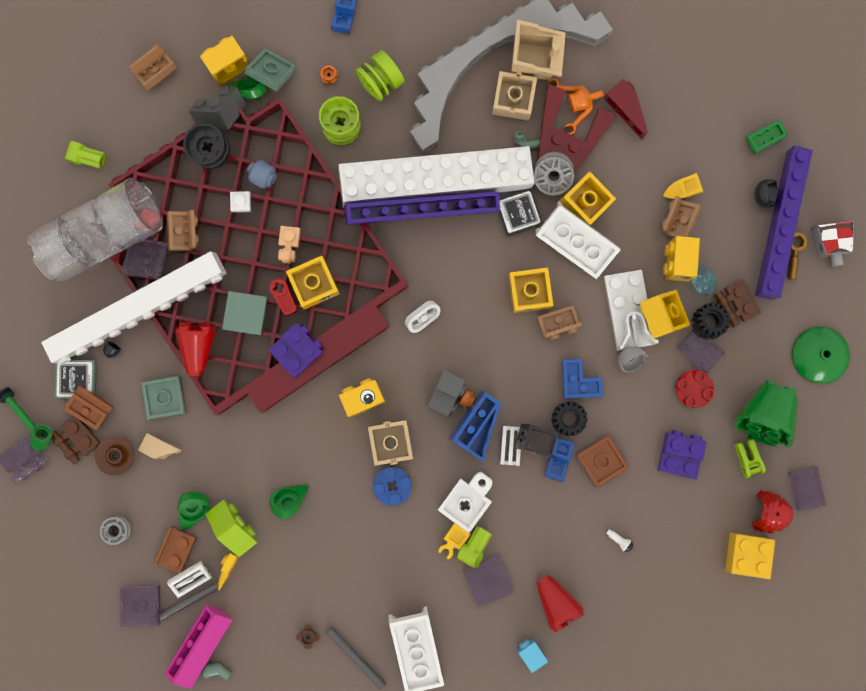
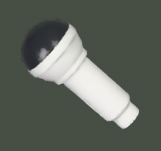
M608 529L606 534L619 544L622 551L629 552L632 550L633 542L630 539L622 538L613 530Z

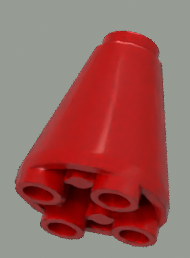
M180 322V325L175 328L184 369L189 376H201L207 364L216 329L212 327L210 322H201L200 325H192V322Z
M550 575L536 582L548 625L555 633L568 626V620L572 623L585 615L583 607L554 578L551 579Z

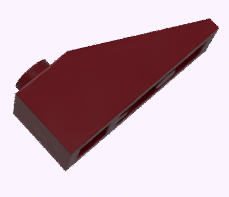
M622 79L606 93L604 100L643 139L647 135L648 130L637 93L629 81L626 82Z

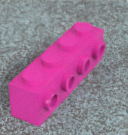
M206 604L165 671V675L172 684L192 688L232 622V619L224 610Z

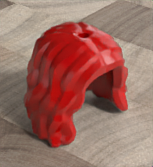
M761 490L757 497L764 502L761 519L753 521L752 526L754 530H759L760 532L770 534L776 531L781 532L793 520V509L779 494Z

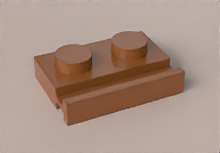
M80 385L63 409L97 430L113 406Z
M172 526L169 527L154 564L161 565L178 574L181 573L197 537L175 529Z

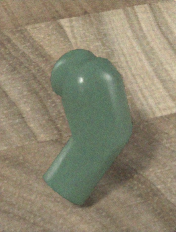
M521 131L514 134L513 140L517 146H529L530 150L538 149L539 139L528 140Z
M215 662L205 665L201 674L206 679L219 675L226 681L232 672L221 663Z

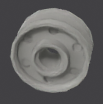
M549 152L538 159L534 169V181L540 191L554 196L566 192L571 187L574 180V167L569 157L563 153ZM551 171H557L559 174L557 176H551L549 173Z

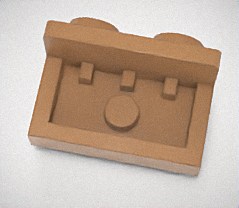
M157 44L131 64L129 68L144 87L150 90L167 75L171 74L177 66L160 45Z
M676 196L669 205L668 217L662 223L664 234L671 238L676 236L690 237L701 206L683 201L680 196Z
M189 210L188 212L168 211L166 213L168 251H193L199 242L198 235L195 234L198 219L197 215H194V210Z
M574 305L537 317L543 338H549L550 341L560 338V334L567 332L568 335L578 332V328L582 326Z

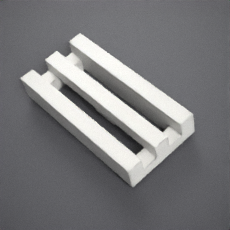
M503 426L500 464L520 466L521 450L516 449V460L512 461L514 431L519 433L520 427ZM507 430H510L508 461H504Z
M200 561L169 579L167 584L177 598L210 580L212 575L208 572L206 566L204 567L203 562ZM204 574V576H202V577H200L199 579H197V580H195L194 582H192L193 579H195V578H197L198 576ZM188 584L187 586L183 587L182 589L177 590L178 588L182 587L183 585Z

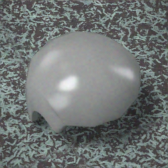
M629 346L620 353L618 366L620 370L626 373L634 372L642 364L646 363L645 357H648V355L637 346Z

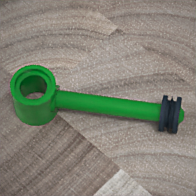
M10 387L2 389L0 391V402L7 403L30 430V446L38 451L47 449L52 437L51 428L43 424L36 426L14 400L15 393ZM37 436H42L45 439H39Z

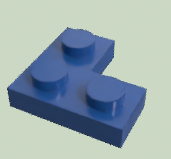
M582 359L562 360L564 398L603 397L602 378H583Z

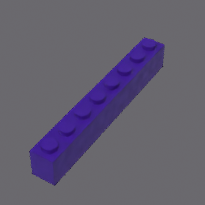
M794 145L786 152L755 296L771 300L781 297L813 152L812 149Z
M499 191L344 205L345 225L496 213L501 211Z

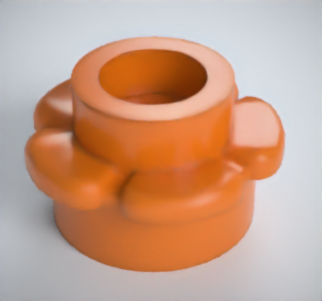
M329 65L321 69L320 77L322 82L332 84L337 80V69Z
M465 390L460 398L459 404L463 405V408L466 406L470 407L474 402L473 391Z

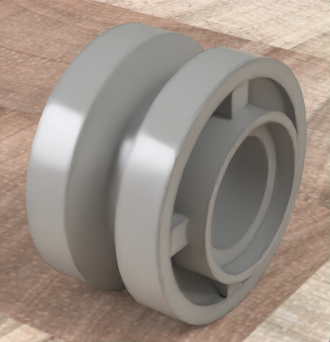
M122 516L108 518L100 527L102 540L110 545L120 544L131 535V524ZM114 525L119 528L118 535L112 532Z

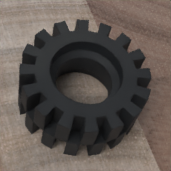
M711 302L696 310L692 321L695 322L692 324L693 328L697 327L695 332H700L699 336H705L707 340L710 338L713 340L727 332V328L730 327L728 322L731 319L726 317L729 315L728 312L724 313L726 308H719L720 304L714 305V302ZM706 315H711L715 318L717 323L715 328L707 324Z
M568 401L555 407L551 421L557 432L565 436H575L586 427L588 418L583 406H580L577 402ZM567 411H572L577 417V421L573 426H566L562 421V416Z

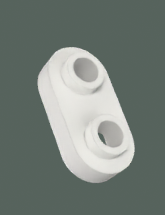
M434 301L425 302L407 316L405 326L412 333L421 331L440 315V307Z

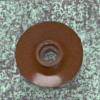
M117 436L109 437L98 445L95 452V461L102 472L108 475H120L132 466L134 450L126 439ZM115 452H118L120 455L118 459L114 458Z

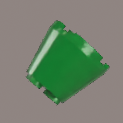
M766 380L764 384L759 386L738 414L734 423L735 428L738 431L742 429L749 435L748 438L754 439V441L771 447H776L778 444L784 445L787 448L791 447L796 429L798 397L795 395L796 390L791 387L783 388L777 386L772 381Z

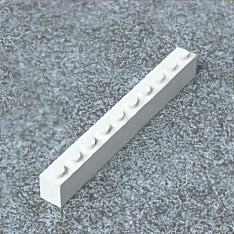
M210 251L41 343L51 363L65 364L71 361L70 357L86 353L88 351L87 348L103 344L105 342L104 339L120 335L121 330L126 327L127 329L133 328L138 325V321L141 319H150L155 316L154 313L156 311H164L172 306L171 303L175 301L181 302L189 297L188 294L204 290L206 288L205 285L221 281L223 279L222 276L227 273L217 253Z

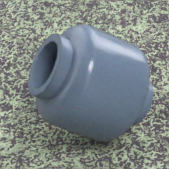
M258 160L256 163L252 162L247 169L249 173L248 180L262 189L270 188L277 178L275 168L263 160Z

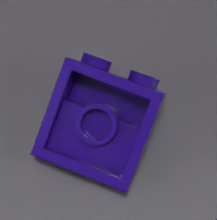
M297 323L268 349L294 379L323 354L321 350L323 346L316 338L312 340L308 336L310 331L303 324L299 326Z
M672 430L671 434L665 433L658 471L697 479L700 462L703 461L707 442L702 441V437L697 435H691L690 438L684 437L683 432Z

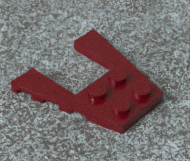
M548 85L546 87L547 93L544 102V115L541 124L542 130L539 139L537 161L541 156L549 152L563 153L573 163L575 174L617 115L599 107L586 140L583 141L552 127L566 92Z

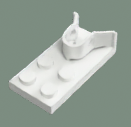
M561 201L557 202V207L544 224L535 230L537 237L595 279L600 276L621 250L612 241L562 206Z
M642 270L604 276L617 351H621L629 346L645 347L658 344V339H653V336L650 334L646 318L641 312L640 302L647 300Z
M427 606L423 607L421 613L396 618L390 614L389 625L405 691H424L444 686Z

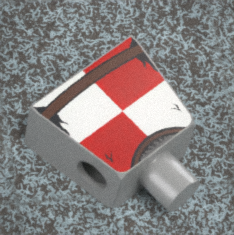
M854 221L823 224L811 228L819 257H830L832 267L843 266V255L853 252Z

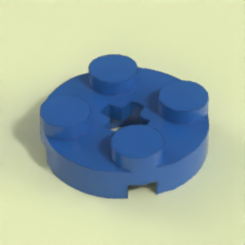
M387 467L376 475L373 482V491L380 502L386 505H398L409 497L411 493V480L403 469ZM396 481L397 490L389 491L387 483Z

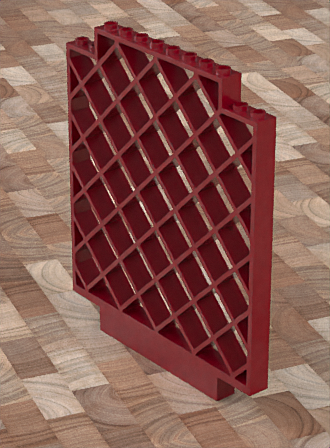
M280 98L270 101L264 109L253 112L249 119L241 107H238V111L246 125L233 123L229 129L230 131L244 133L240 156H230L226 162L238 165L233 190L208 185L211 170L204 168L200 183L176 179L181 154L186 155L183 147L186 133H182L172 143L160 147V151L154 155L150 154L140 164L131 166L125 174L114 177L108 185L120 204L111 206L107 213L93 218L92 223L88 224L133 293L140 289L133 278L145 280L144 287L160 279L155 276L161 250L168 251V245L162 243L167 224L166 213L170 209L174 186L198 190L194 215H197L198 219L195 234L198 235L200 224L225 228L218 257L224 268L226 262L251 267L246 294L253 295L258 268L284 273L283 281L289 285V277L286 271L292 269L293 262L291 264L286 263L285 267L260 263L264 237L279 239L280 232L266 230L271 204L297 209L293 226L300 228L303 210L330 215L325 241L300 236L299 243L323 247L322 256L326 263L329 248L356 253L351 279L332 276L335 283L350 285L345 312L318 308V304L305 309V311H310L307 329L310 331L308 336L311 339L317 313L345 319L316 337L323 346L321 348L323 354L295 379L280 362L272 367L274 356L269 350L265 366L240 362L245 333L240 332L237 333L232 360L214 356L208 357V360L231 364L225 393L207 390L201 381L202 375L189 376L215 415L222 414L248 395L260 413L266 412L387 330L390 326L378 308L408 288L407 282L367 224H360L362 228L358 247L331 242L336 216L345 218L344 210L337 209L341 196L340 185ZM282 109L279 131L255 127ZM288 120L299 135L286 133ZM252 135L277 139L273 161L268 163L275 168V174L279 172L303 177L298 202L273 197L276 180L270 188L267 187L266 196L251 193L252 201L264 203L259 228L234 224L236 212H231L230 205L226 222L201 218L207 192L230 196V192H243L240 190L245 166L249 167L252 162H257V160L247 159ZM284 141L305 144L308 147L309 151L305 169L279 165ZM211 145L208 146V152L212 151ZM171 156L167 177L145 173ZM314 158L325 173L311 171ZM310 178L332 182L335 191L331 208L305 203ZM142 180L165 184L160 210L137 206ZM132 181L127 203L119 189ZM144 209H147L163 218L155 232L153 242L130 238L135 212L143 213ZM125 213L120 236L102 233L100 230L102 227ZM232 230L257 235L252 261L227 256ZM366 234L377 250L363 248ZM108 240L119 242L117 254ZM128 244L152 248L146 275L128 272L124 266ZM195 249L193 251H169L185 254L183 266L192 262L193 256L201 257L207 254V252L196 251ZM362 254L384 258L388 264L384 286L357 281ZM393 271L399 282L389 288ZM222 280L214 283L213 287L205 286L206 288L202 290L211 293L206 321L181 316L184 300L181 302L175 301L173 314L156 311L154 313L155 316L151 318L183 368L180 348L176 344L175 328L179 326L180 321L195 324L210 322L212 327H223V324L214 322L219 294L228 296V290L220 289ZM355 287L383 292L350 314ZM268 298V304L277 305L272 333L262 331V336L271 338L270 348L278 339L282 338V335H279L283 312L275 299ZM296 303L298 309L304 310L301 304ZM159 317L171 319L169 332ZM238 366L266 371L233 394ZM211 395L225 397V400L216 404Z

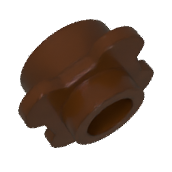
M306 625L304 630L297 634L296 639L304 645L305 649H310L315 641H319L320 635L312 630L311 625Z

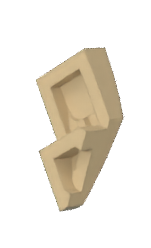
M146 433L138 451L153 459H166L169 455L180 453L181 449L152 434Z

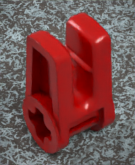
M282 279L272 281L270 291L282 312L286 316L298 312L289 285ZM278 284H280L281 286H284V287L282 288V291H283L282 293H279L278 291H275V290L278 289V287H277Z

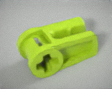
M754 439L746 441L750 460L747 457V451L743 444L740 442L734 444L741 472L745 479L750 478L754 474L766 473L765 465Z

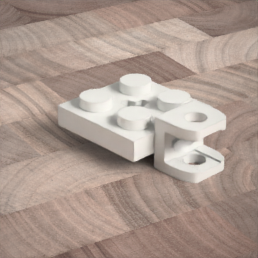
M482 471L477 472L469 483L460 478L438 508V511L470 533L492 503L485 496L492 486V479ZM484 479L486 482L484 485H480L478 481ZM469 501L470 509L461 510L460 502Z

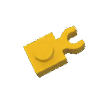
M454 523L443 538L447 543L441 545L438 552L441 553L443 549H448L449 554L446 558L450 559L453 555L454 547L460 550L471 534Z

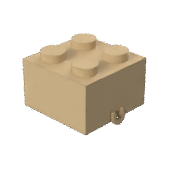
M500 71L492 115L529 121L537 78L522 75L521 72L513 74Z
M407 420L393 423L388 421L383 422L382 425L368 427L374 466L388 463L393 465L398 464L399 461L413 459Z

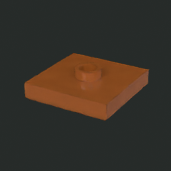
M609 435L576 454V457L596 488L629 468Z

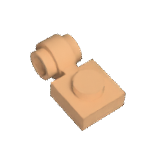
M281 226L278 245L285 248L279 250L278 260L282 261V263L291 264V262H295L296 251L292 250V248H299L300 228Z

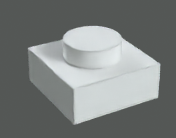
M250 191L230 192V210L232 213L251 212Z

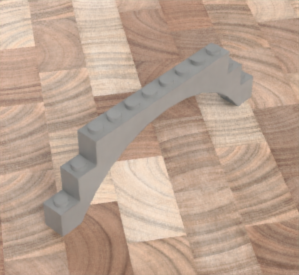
M530 0L528 5L516 8L512 15L499 19L496 25L486 27L477 37L475 35L470 37L461 47L458 45L448 55L438 57L434 64L422 67L418 73V81L427 94H421L415 99L414 109L424 123H417L410 131V136L422 155L438 146L441 118L447 100L457 82L474 63L487 53L514 41L517 20L566 32L565 38L596 46L609 38L613 31L602 12L592 13L584 21L573 3L568 6L566 4L561 6L556 12L549 0Z

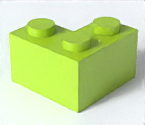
M223 499L208 511L206 516L216 538L235 555L240 557L257 544L254 537L256 533L250 525L246 526L243 519L237 515L239 513L237 507Z

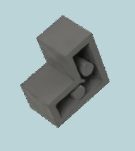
M224 86L218 90L213 99L201 98L196 100L189 113L197 124H210L219 130H229L240 115L238 107L240 106L244 110L247 105L237 87Z
M444 370L427 407L446 416H449L450 413L454 414L458 406L455 401L458 396H463L467 387L464 385L465 380Z

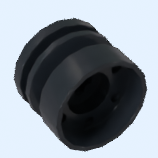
M201 123L195 125L187 131L184 137L183 147L186 155L191 161L204 169L214 170L220 168L230 157L231 147L229 140L219 129L210 124ZM209 145L212 146V147H211V150H212L211 152H208V151H207V150H208V147H207V146H209Z

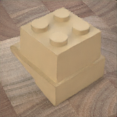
M517 20L511 68L513 74L521 72L522 75L536 77L541 80H550L552 75L562 77L566 32Z

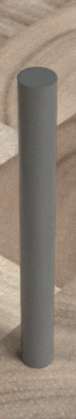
M218 582L149 618L151 625L218 590Z
M332 627L326 632L379 689L386 685Z

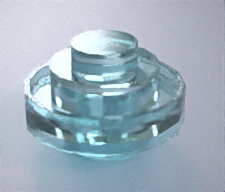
M704 267L699 268L697 277L692 279L696 291L704 296L714 293L717 287L715 274Z

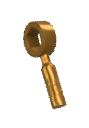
M800 232L795 233L794 237H798L802 241L801 246L796 248L792 244L791 248L793 256L790 259L788 279L796 280L798 252L807 246V238Z

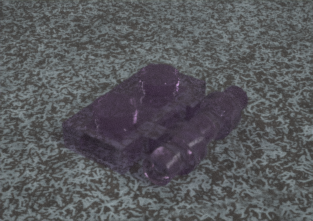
M31 435L0 454V462L6 472L13 470L16 472L15 475L10 477L14 484L20 480H25L29 474L39 471L43 468L44 464L48 463L45 456L40 459L37 458L36 455L42 451L35 450L30 446ZM29 460L30 465L23 468L22 464Z

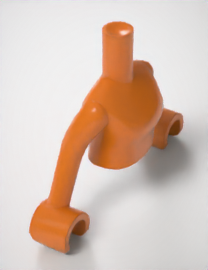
M551 78L547 84L553 83L558 89L574 92L567 95L573 113L584 110L572 124L569 123L564 128L572 129V132L568 134L573 136L578 124L593 110V100L604 97V93L602 90L590 93L585 86L560 85L557 79Z

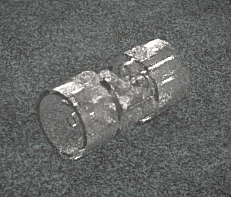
M129 178L29 233L27 238L28 247H32L35 255L32 257L35 265L49 280L53 282L57 280L60 283H64L96 266L98 263L160 232L163 223L159 208L154 200V195L143 182L140 183L133 178Z

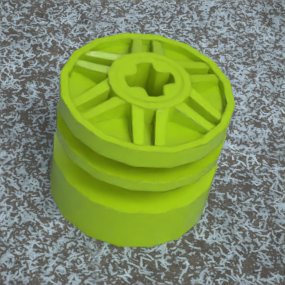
M379 50L370 57L373 67L364 62L362 64L363 69L361 67L355 69L362 87L378 102L383 100V95H389L387 85L396 90L405 82L399 68L383 50Z
M336 96L322 104L319 110V121L324 137L336 146H345L353 143L361 132L359 111L355 103L346 97Z

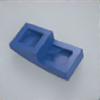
M337 0L331 24L332 31L350 34L357 0Z
M556 437L551 454L555 456L554 458L549 457L544 477L559 482L564 481L575 443Z

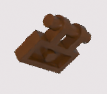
M743 279L725 288L728 296L724 297L721 291L714 294L718 300L716 303L720 304L721 308H726L724 313H729L726 317L731 319L730 324L732 328L739 325L736 319L738 316H740L742 322H745L762 313ZM728 302H732L736 309L735 312L731 310Z
M73 415L60 426L64 433L60 436L57 431H53L51 437L54 440L53 444L56 447L59 446L65 453L64 457L67 460L70 459L74 465L80 461L76 455L78 452L87 456L101 443L86 424ZM67 439L74 443L75 446L72 449L65 442Z

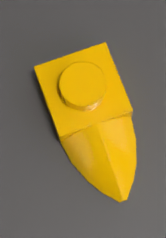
M695 173L671 184L663 196L670 199L680 196L686 199L700 194L704 190L698 174Z
M233 552L229 555L226 554L221 562L223 567L218 581L219 591L239 558Z

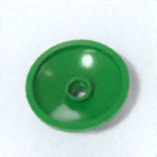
M814 327L801 333L794 342L792 361L795 369L804 379L818 384L830 383L845 373L850 362V350L846 340L837 331L828 327ZM824 351L828 352L827 358L823 355Z

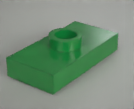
M779 119L750 134L745 140L753 154H756L789 135Z

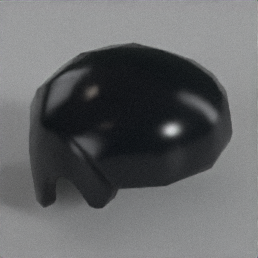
M764 179L757 184L754 197L760 207L769 208L775 206L777 197L776 180Z

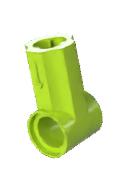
M70 141L64 160L77 165L85 164L101 169L105 164L106 154L87 148L78 142Z
M477 526L468 543L464 544L460 549L457 558L467 565L476 568L483 558V551L492 534Z

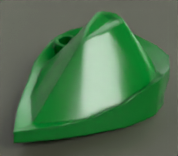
M250 76L226 85L227 87H237L242 97L257 101L261 100L262 95L268 88V86Z
M309 485L285 487L274 491L269 498V505L273 514L281 519L292 517L300 508Z
M186 492L181 495L178 500L177 511L183 531L192 527L206 516V513L210 510V501L207 495L200 492Z

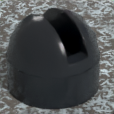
M108 341L103 348V352L108 358L116 357L121 351V348L111 341Z

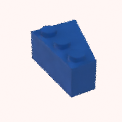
M480 391L449 439L484 462L501 403L488 393Z

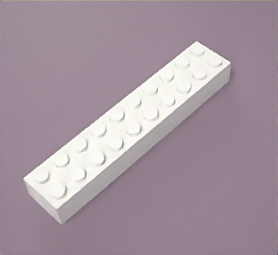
M529 146L339 164L343 208L345 204L498 191L499 193L531 189L534 185Z

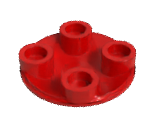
M689 370L683 373L676 383L678 399L682 404L690 408H699L706 405L715 394L712 379L704 371Z

